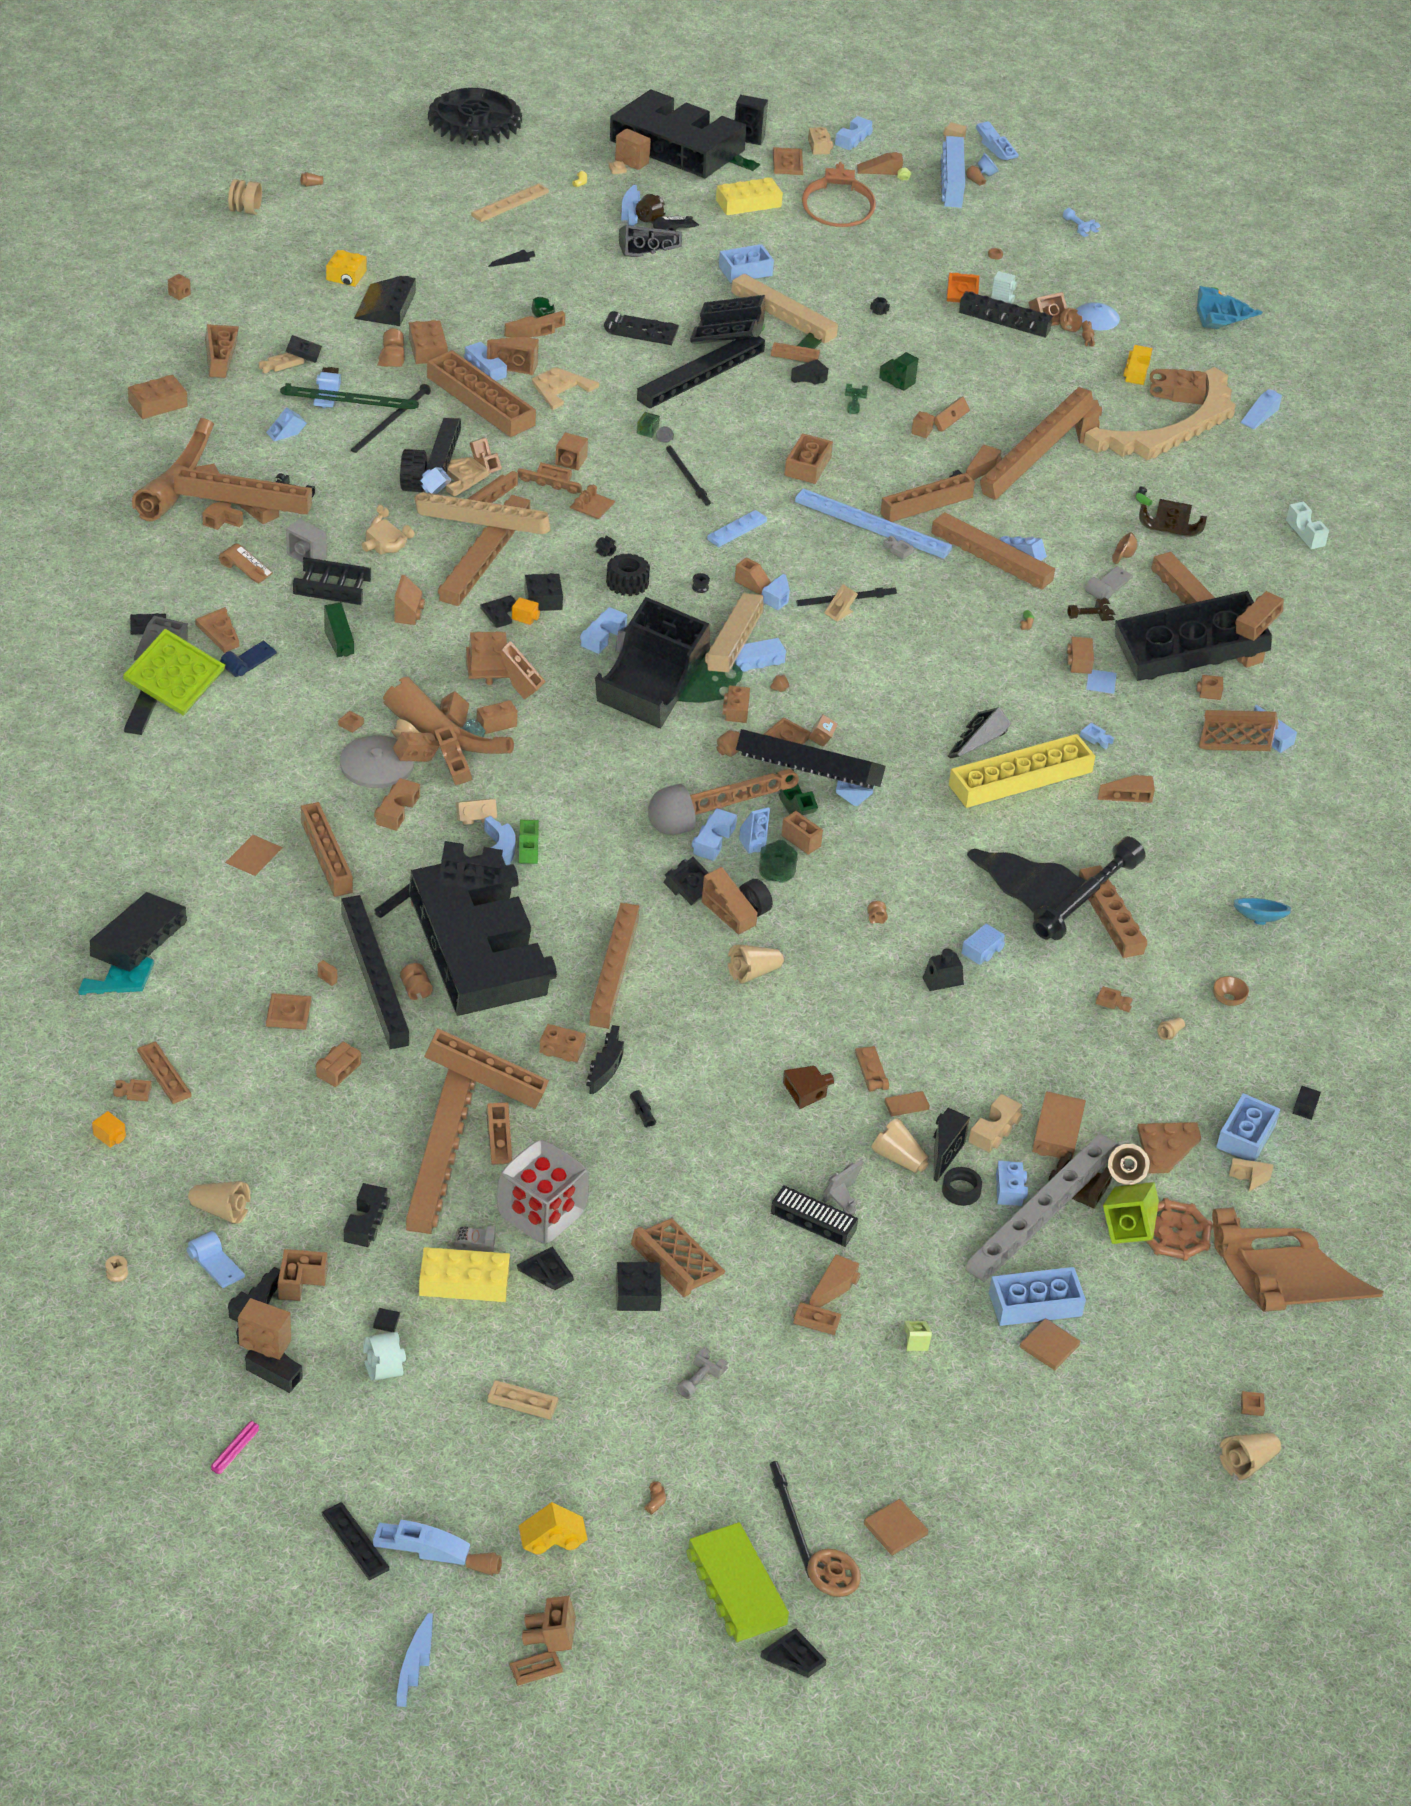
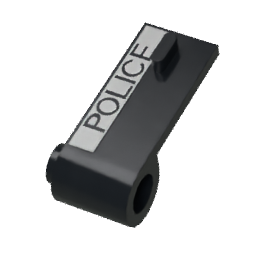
M692 216L658 217L653 224L655 229L676 231L677 227L699 226Z

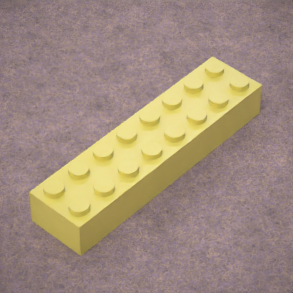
M1075 734L952 768L949 787L963 805L968 808L1092 773L1095 755L1079 735Z

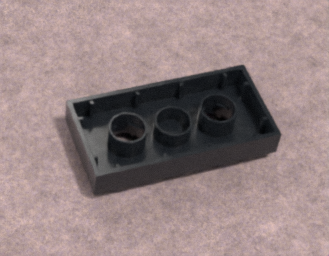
M1248 590L1115 620V637L1137 681L1152 680L1158 676L1175 672H1187L1190 669L1210 664L1218 665L1224 661L1236 658L1253 657L1258 653L1271 651L1272 634L1268 627L1254 641L1236 633L1235 622L1237 617L1242 615L1247 607L1254 603Z

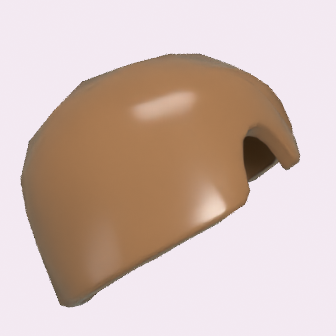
M1066 308L1062 311L1059 322L1063 330L1077 332L1080 329L1082 316L1077 314L1078 310Z

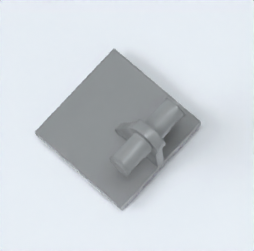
M862 1160L856 1163L851 1162L845 1167L844 1171L833 1174L829 1179V1185L824 1190L825 1194L822 1201L825 1203L833 1198L843 1209V1212L854 1215L857 1200L855 1201L854 1198L850 1197L847 1188L855 1183L864 1162Z

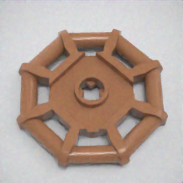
M1163 1198L1158 1203L1157 1212L1164 1209L1161 1215L1156 1217L1154 1236L1160 1239V1243L1154 1238L1153 1240L1145 1241L1155 1251L1154 1254L1188 1261V1258L1210 1249L1213 1223L1201 1214L1195 1204L1171 1201L1168 1198ZM1171 1209H1173V1210H1178V1211H1183V1212H1185V1213L1182 1214V1213H1178V1212H1173V1211H1171ZM1193 1217L1199 1222V1224L1194 1223ZM1171 1228H1178L1177 1233L1173 1232V1229ZM1196 1231L1202 1232V1239L1196 1237ZM1193 1243L1195 1245L1189 1249L1185 1248L1188 1244Z

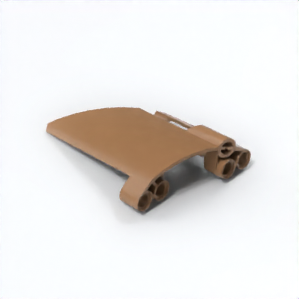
M1234 1207L1213 1209L1212 1221L1215 1249L1223 1257L1227 1267L1244 1292L1263 1312L1285 1310L1287 1305L1383 1296L1384 1291L1353 1276L1319 1249L1317 1240L1310 1233L1302 1231L1300 1228H1241L1240 1218H1237ZM1294 1236L1301 1244V1246L1259 1250H1254L1251 1246L1252 1241L1258 1238Z

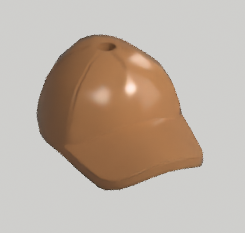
M1132 532L1122 537L1112 555L1113 563L1118 564L1122 557L1129 558L1134 555L1138 543Z

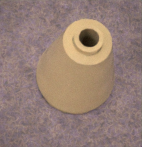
M738 944L732 946L728 952V957H731V963H728L729 973L735 981L738 978L739 984L746 983L779 969L784 962L783 954L778 949Z
M898 1118L893 1119L886 1126L887 1129L883 1133L880 1132L871 1146L872 1150L914 1173L918 1171L922 1173L929 1165L927 1162L929 1157L902 1121Z
M1126 1143L1119 1145L1109 1156V1172L1121 1184H1137L1149 1172V1157L1145 1150L1136 1144ZM1126 1159H1132L1133 1164L1127 1166L1125 1164Z
M233 1181L195 1185L189 1191L188 1199L192 1206L228 1222L238 1224L243 1221L249 1210L245 1209L246 1202H250L251 1196L247 1183Z
M1273 1433L1229 1436L1223 1439L1220 1444V1448H1222L1220 1461L1231 1476L1234 1472L1239 1478L1238 1480H1244L1252 1476L1279 1454L1281 1442Z

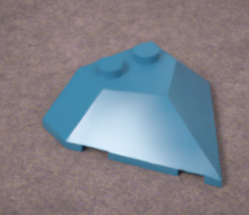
M1199 286L1197 312L1202 326L1205 328L1219 329L1263 313V311L1254 310L1248 304L1229 295L1223 296L1219 294V290L1215 288Z

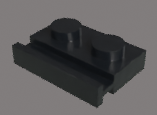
M166 613L130 614L131 635L144 634L147 624L153 616L166 618Z

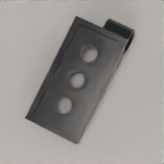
M612 311L604 322V329L612 335L672 346L679 330V325L655 319L651 320L629 315L622 316L620 313Z

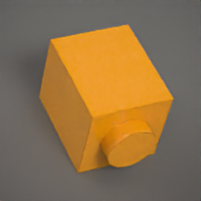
M519 597L512 606V619L531 625L534 620L537 621L539 619V603Z
M109 1111L92 1122L93 1135L110 1148L115 1144H120L126 1137L125 1124Z

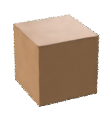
M565 432L556 445L555 465L579 471L587 458L588 438Z

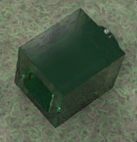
M644 412L637 422V434L652 438L659 429L660 416Z

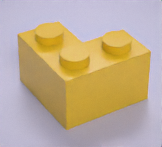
M553 1502L518 1525L523 1549L536 1555L546 1552L555 1544L567 1550H574L588 1540L583 1517Z

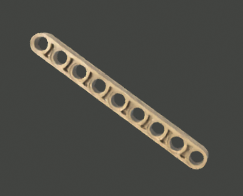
M419 493L414 497L417 512L424 516L536 534H546L551 530L548 513L544 511L431 493Z

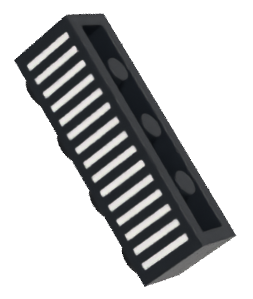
M785 1185L782 1186L772 1201L770 1214L841 1246L846 1247L857 1231V1217Z

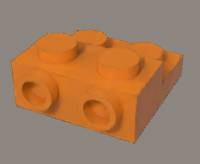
M949 273L947 301L960 303L965 291L978 294L980 276Z

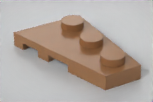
M226 607L195 619L196 626L224 653L240 647L238 636L232 627Z

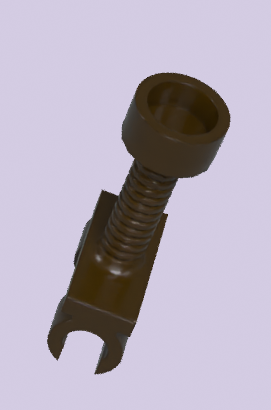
M1107 598L1097 599L1095 607L1078 608L1077 605H1068L1067 614L1070 619H1075L1078 615L1099 614L1101 621L1115 620L1113 615H1116L1113 609H1110L1108 605H1104L1110 604Z

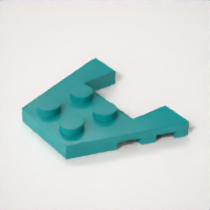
M146 957L130 972L111 965L105 981L84 978L78 990L79 995H87L86 993L104 994L105 992L143 991L153 968L154 960Z

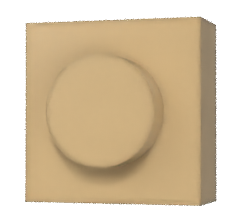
M623 161L609 163L608 167L612 174L627 173Z

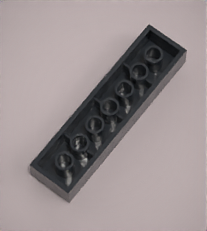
M744 729L740 730L736 750L741 751V755L870 789H873L874 786L881 787L886 768L885 765Z

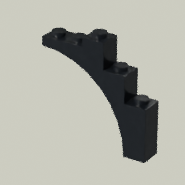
M273 1267L269 1273H265L261 1282L256 1287H253L249 1294L241 1291L236 1297H233L228 1304L229 1318L238 1322V1316L250 1298L269 1305L273 1294L278 1289L280 1269ZM237 1328V1344H239V1329ZM249 1350L245 1356L247 1371L288 1393L303 1379L302 1365L289 1358L285 1353H283L280 1360L267 1357L254 1350Z

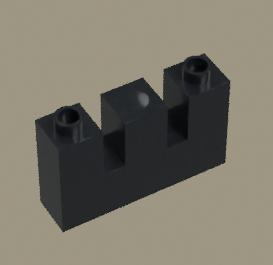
M650 89L610 116V141L616 143V135L625 129H629L650 138V158L706 179L734 159L736 155L745 151L746 124L725 116H720L709 124V110L687 102L674 110V97Z
M502 857L499 880L440 871L441 864L411 870L409 896L457 1016L538 998L548 994L550 980L557 977L555 962L552 956H543L538 943L529 944L531 925L519 896L510 898L511 888L517 887L519 884L514 864L506 865Z

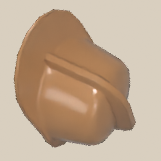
M392 344L385 346L379 355L377 366L401 367L405 361L404 348Z

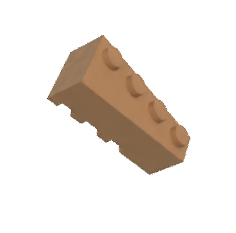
M207 324L205 345L209 377L226 378L237 343L239 326Z

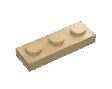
M495 1380L488 1395V1403L551 1420L558 1405V1397Z

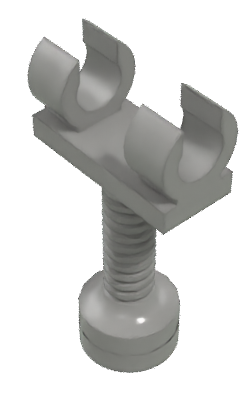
M702 1348L694 1358V1364L700 1367V1369L689 1380H682L677 1385L676 1390L678 1394L686 1399H690L696 1392L695 1386L707 1373L719 1379L728 1369L726 1365L729 1362L721 1358L715 1365L708 1360L710 1358L708 1354L711 1351Z

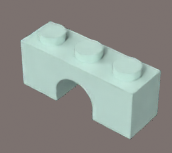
M1305 502L1290 504L1286 517L1288 524L1310 549L1324 547L1329 529L1321 521L1311 522L1312 510Z

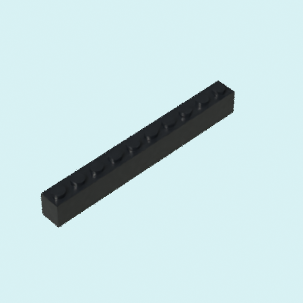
M760 336L736 339L637 388V401L651 409L763 353L765 350V339Z
M361 896L341 898V914L389 1050L409 1046V1029Z

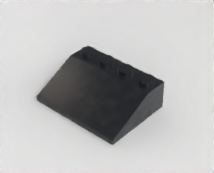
M397 276L370 284L354 319L401 326L416 293V278Z

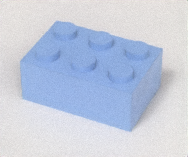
M762 244L720 251L719 268L730 283L743 274L754 279L773 276L774 259Z
M1243 1093L1220 1132L1216 1148L1244 1160L1256 1161L1277 1124L1280 1108Z

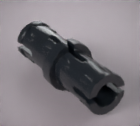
M640 1090L633 1091L630 1094V1099L635 1106V1113L640 1116L645 1128L654 1126L656 1120L651 1113V1106L645 1101Z

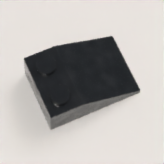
M949 1107L943 1114H939L936 1120L938 1127L933 1136L935 1139L933 1180L936 1182L965 1145L970 1117Z

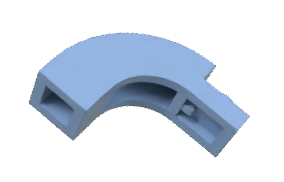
M489 816L484 820V831L497 843L491 848L503 850L502 857L505 864L509 865L515 855V833L508 823L502 826L500 822Z

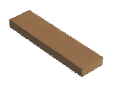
M156 1041L137 1048V1052L172 1104L192 1097L191 1092Z

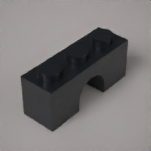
M444 842L440 871L499 880L503 850L484 847L483 853L479 857L471 858L464 853V844Z
M366 1183L362 1184L357 1196V1211L366 1214L349 1215L344 1227V1242L369 1247L370 1242L376 1240L377 1225H382L384 1218L383 1210H388L390 1198L387 1197V1188Z

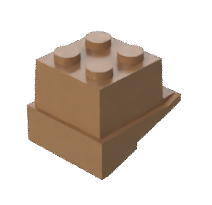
M470 632L469 647H466V666L469 679L486 678V684L492 685L493 678H509L500 650L507 644L506 632Z

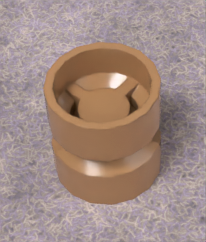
M412 963L401 970L400 978L410 999L417 1000L416 994L418 993L421 994L422 998H426L432 993L433 986L423 965Z

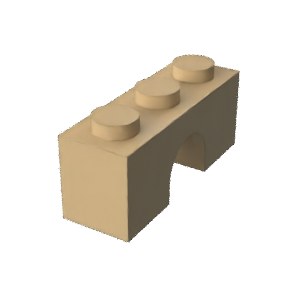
M1001 1094L991 1105L989 1118L995 1122L980 1118L970 1130L968 1142L988 1153L993 1148L997 1149L1002 1142L1003 1136L1007 1137L1010 1134L1013 1124L1017 1125L1021 1121L1023 1115L1021 1113L1022 1104Z

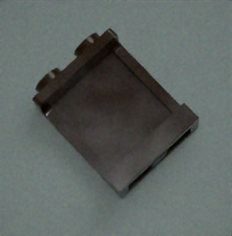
M1068 1151L1065 1157L1059 1159L1056 1171H1051L1048 1181L1071 1161V1152ZM1108 1167L1105 1168L1102 1174L1097 1173L1072 1199L1095 1209L1112 1180Z

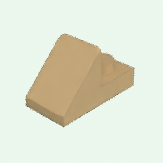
M842 584L824 614L835 621H839L854 612L849 607L858 594Z
M1232 1158L1229 1176L1240 1180L1249 1179V1191L1270 1180L1273 1164Z

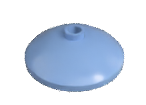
M1091 302L1076 308L1078 310L1077 314L1082 316V323L1086 320L1090 321L1093 330H1109L1119 324L1120 317L1118 313L1106 304Z

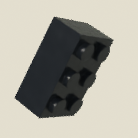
M740 94L736 102L735 121L746 124V143L761 145L765 138L768 100Z

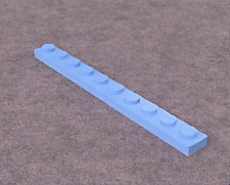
M804 488L795 498L796 503L885 537L893 536L898 542L903 540L914 548L943 559L952 550L951 544Z

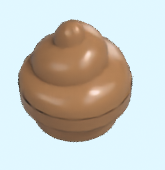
M779 674L776 675L770 688L779 692L786 691V688H789L786 676L784 674L781 676Z

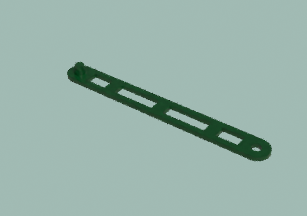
M286 383L284 387L280 388V393L288 396L402 409H416L419 407V402L409 399L291 386V383ZM298 391L311 392V393H310V394L298 393ZM319 393H320V394H329V395L345 396V398H342V397H333V396H324V395H319ZM354 397H356V398H364V399L380 400V402H377V401H368V400H359V399H354ZM389 401H391V402H399V403H401V404H394V403H388V402H389Z

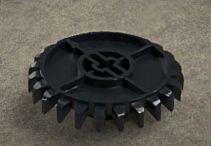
M461 88L443 93L441 97L435 98L434 102L429 106L428 120L429 126L433 125V132L441 128V137L450 131L451 142L459 134L461 144L464 145L466 140H470L476 146L477 142L484 140L485 144L489 145V137L491 135L497 143H500V132L507 139H509L510 131L516 135L517 128L521 129L522 113L520 107L513 99H509V96L485 88Z

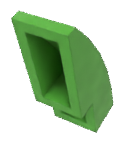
M520 819L519 863L538 864L539 820Z

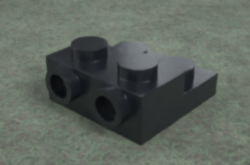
M694 856L689 860H682L678 864L677 869H670L665 874L666 879L663 882L675 896L680 893L691 906L702 898L704 876L709 874Z

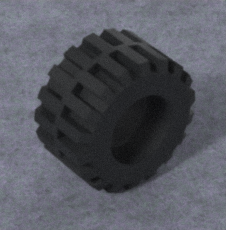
M403 450L400 465V487L402 491H424L421 486L423 483L420 480L426 472L427 454L425 450Z
M623 553L609 560L607 563L606 583L611 591L615 590L614 593H621V596H625V594L632 596V594L639 595V592L643 593L645 589H648L650 565L643 557H639L636 554Z

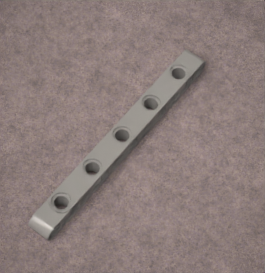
M1103 1134L1097 1135L969 1259L965 1270L985 1282L1108 1163L1111 1152L1119 1144Z

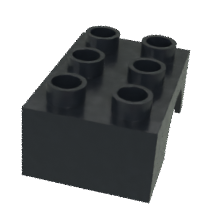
M645 597L626 627L623 646L614 666L606 676L602 677V674L598 673L595 677L597 702L661 729L710 648V624Z

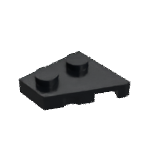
M553 1246L516 1265L518 1271L553 1290H557L574 1281L572 1273Z
M796 1628L762 1650L760 1656L766 1661L807 1678L826 1666L827 1661Z

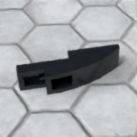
M611 1026L610 1033H606L605 1037L607 1047H603L602 1053L597 1052L596 1059L591 1060L590 1072H592V1075L588 1074L586 1086L590 1087L589 1094H594L605 1086L621 1063L624 1053V1041H618L620 1026Z

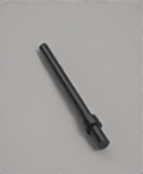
M667 446V452L696 491L695 494L698 499H701L706 506H709L711 501L707 497L706 491L699 486L672 446Z
M880 587L875 588V590L856 592L858 595L855 599L883 598L885 595L897 594L896 587L886 589ZM835 595L796 600L797 606L831 603Z
M773 1461L770 1463L773 1474L772 1481L775 1489L779 1491L809 1578L807 1566L811 1556L787 1490L788 1483L786 1477L782 1474L778 1461Z

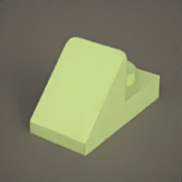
M904 1321V1330L907 1334L906 1350L928 1351L932 1331L927 1322Z

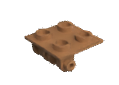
M592 484L575 499L570 508L600 519L615 501L597 494V487Z

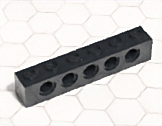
M965 291L960 300L959 313L1044 338L1047 337L1051 330L1053 316L1044 312L1041 313L1030 308L1020 307L1016 304L1006 303L1002 300L992 299L988 296Z

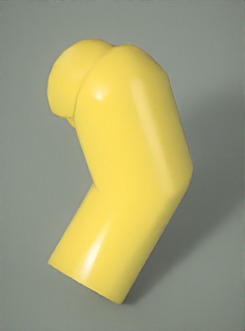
M580 171L577 174L578 179L572 182L576 188L586 184V172Z

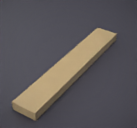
M538 183L473 211L471 216L483 222L549 193V189Z

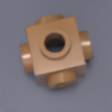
M181 274L168 279V294L179 301L191 295L190 279Z

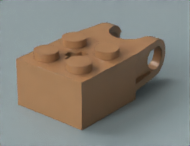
M1155 369L1150 373V381L1152 382L1150 393L1153 396L1169 399L1173 402L1203 405L1206 394V372L1187 371L1184 369ZM1155 374L1162 376L1160 379L1153 378ZM1161 387L1162 390L1160 392H1155L1153 388Z

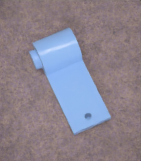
M321 372L320 375H317L316 384L319 385L321 390L339 391L341 374ZM319 393V395L337 397V395H329V394H320V393ZM315 399L313 406L333 408L335 401Z
M209 1231L188 1242L186 1250L191 1259L195 1258L222 1288L245 1277V1274L222 1251L221 1242L214 1231Z

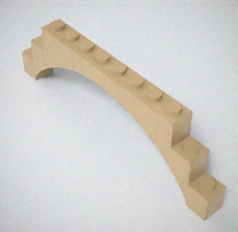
M1216 367L1205 371L1207 398L1200 409L1181 422L1164 428L1146 431H1112L1095 427L1085 432L1083 444L1096 453L1110 448L1122 457L1127 454L1130 455L1134 451L1147 461L1156 458L1159 454L1166 453L1173 447H1178L1180 443L1189 441L1192 437L1199 436L1203 431L1210 430L1213 426L1220 425L1224 420L1231 419L1234 416L1236 404L1230 401L1232 389L1227 387L1228 375Z

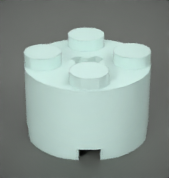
M398 1332L365 1337L363 1353H367V1360L364 1362L370 1379L382 1380L403 1376L402 1362L406 1361L404 1349H400Z

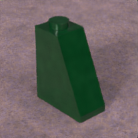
M342 603L324 605V631L336 656L347 657L354 654V639Z

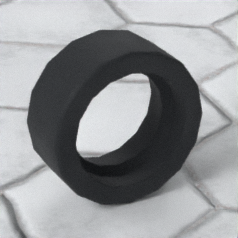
M753 878L739 887V890L757 911V917L772 909V896L762 881Z
M954 1167L944 1175L942 1193L949 1202L955 1205L966 1206L977 1202L980 1198L982 1179L976 1171L967 1167ZM963 1180L972 1184L974 1189L962 1192L954 1189L950 1183Z

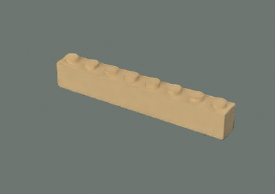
M746 274L732 280L731 292L741 298L765 295L766 312L806 334L809 332L814 334L815 338L822 339V343L825 344L837 337L838 324Z
M743 593L741 598L737 600V605L733 607L727 622H724L723 629L719 631V636L715 638L709 653H706L705 663L708 664L709 671H730L763 613V595Z

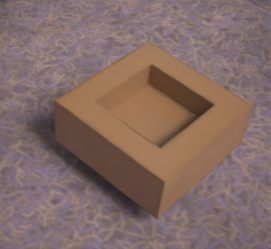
M352 711L347 712L338 720L340 727L352 733L364 724V718Z
M324 960L317 964L318 977L331 986L336 984L337 969Z
M1242 1391L1241 1414L1264 1416V1393Z

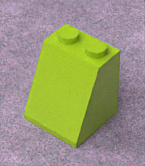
M1155 1182L1114 1186L1103 1204L1112 1244L1153 1240L1159 1203Z

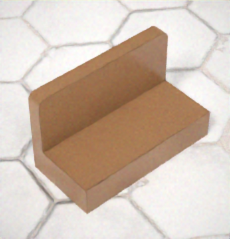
M453 691L442 698L439 710L459 727H465L469 703L456 691Z

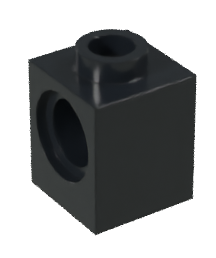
M1301 1086L1292 1114L1312 1120L1321 1092Z

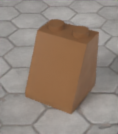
M1046 1091L1032 1152L1038 1153L1041 1156L1048 1155L1060 1159L1065 1157L1069 1151L1072 1153V1160L1086 1100Z

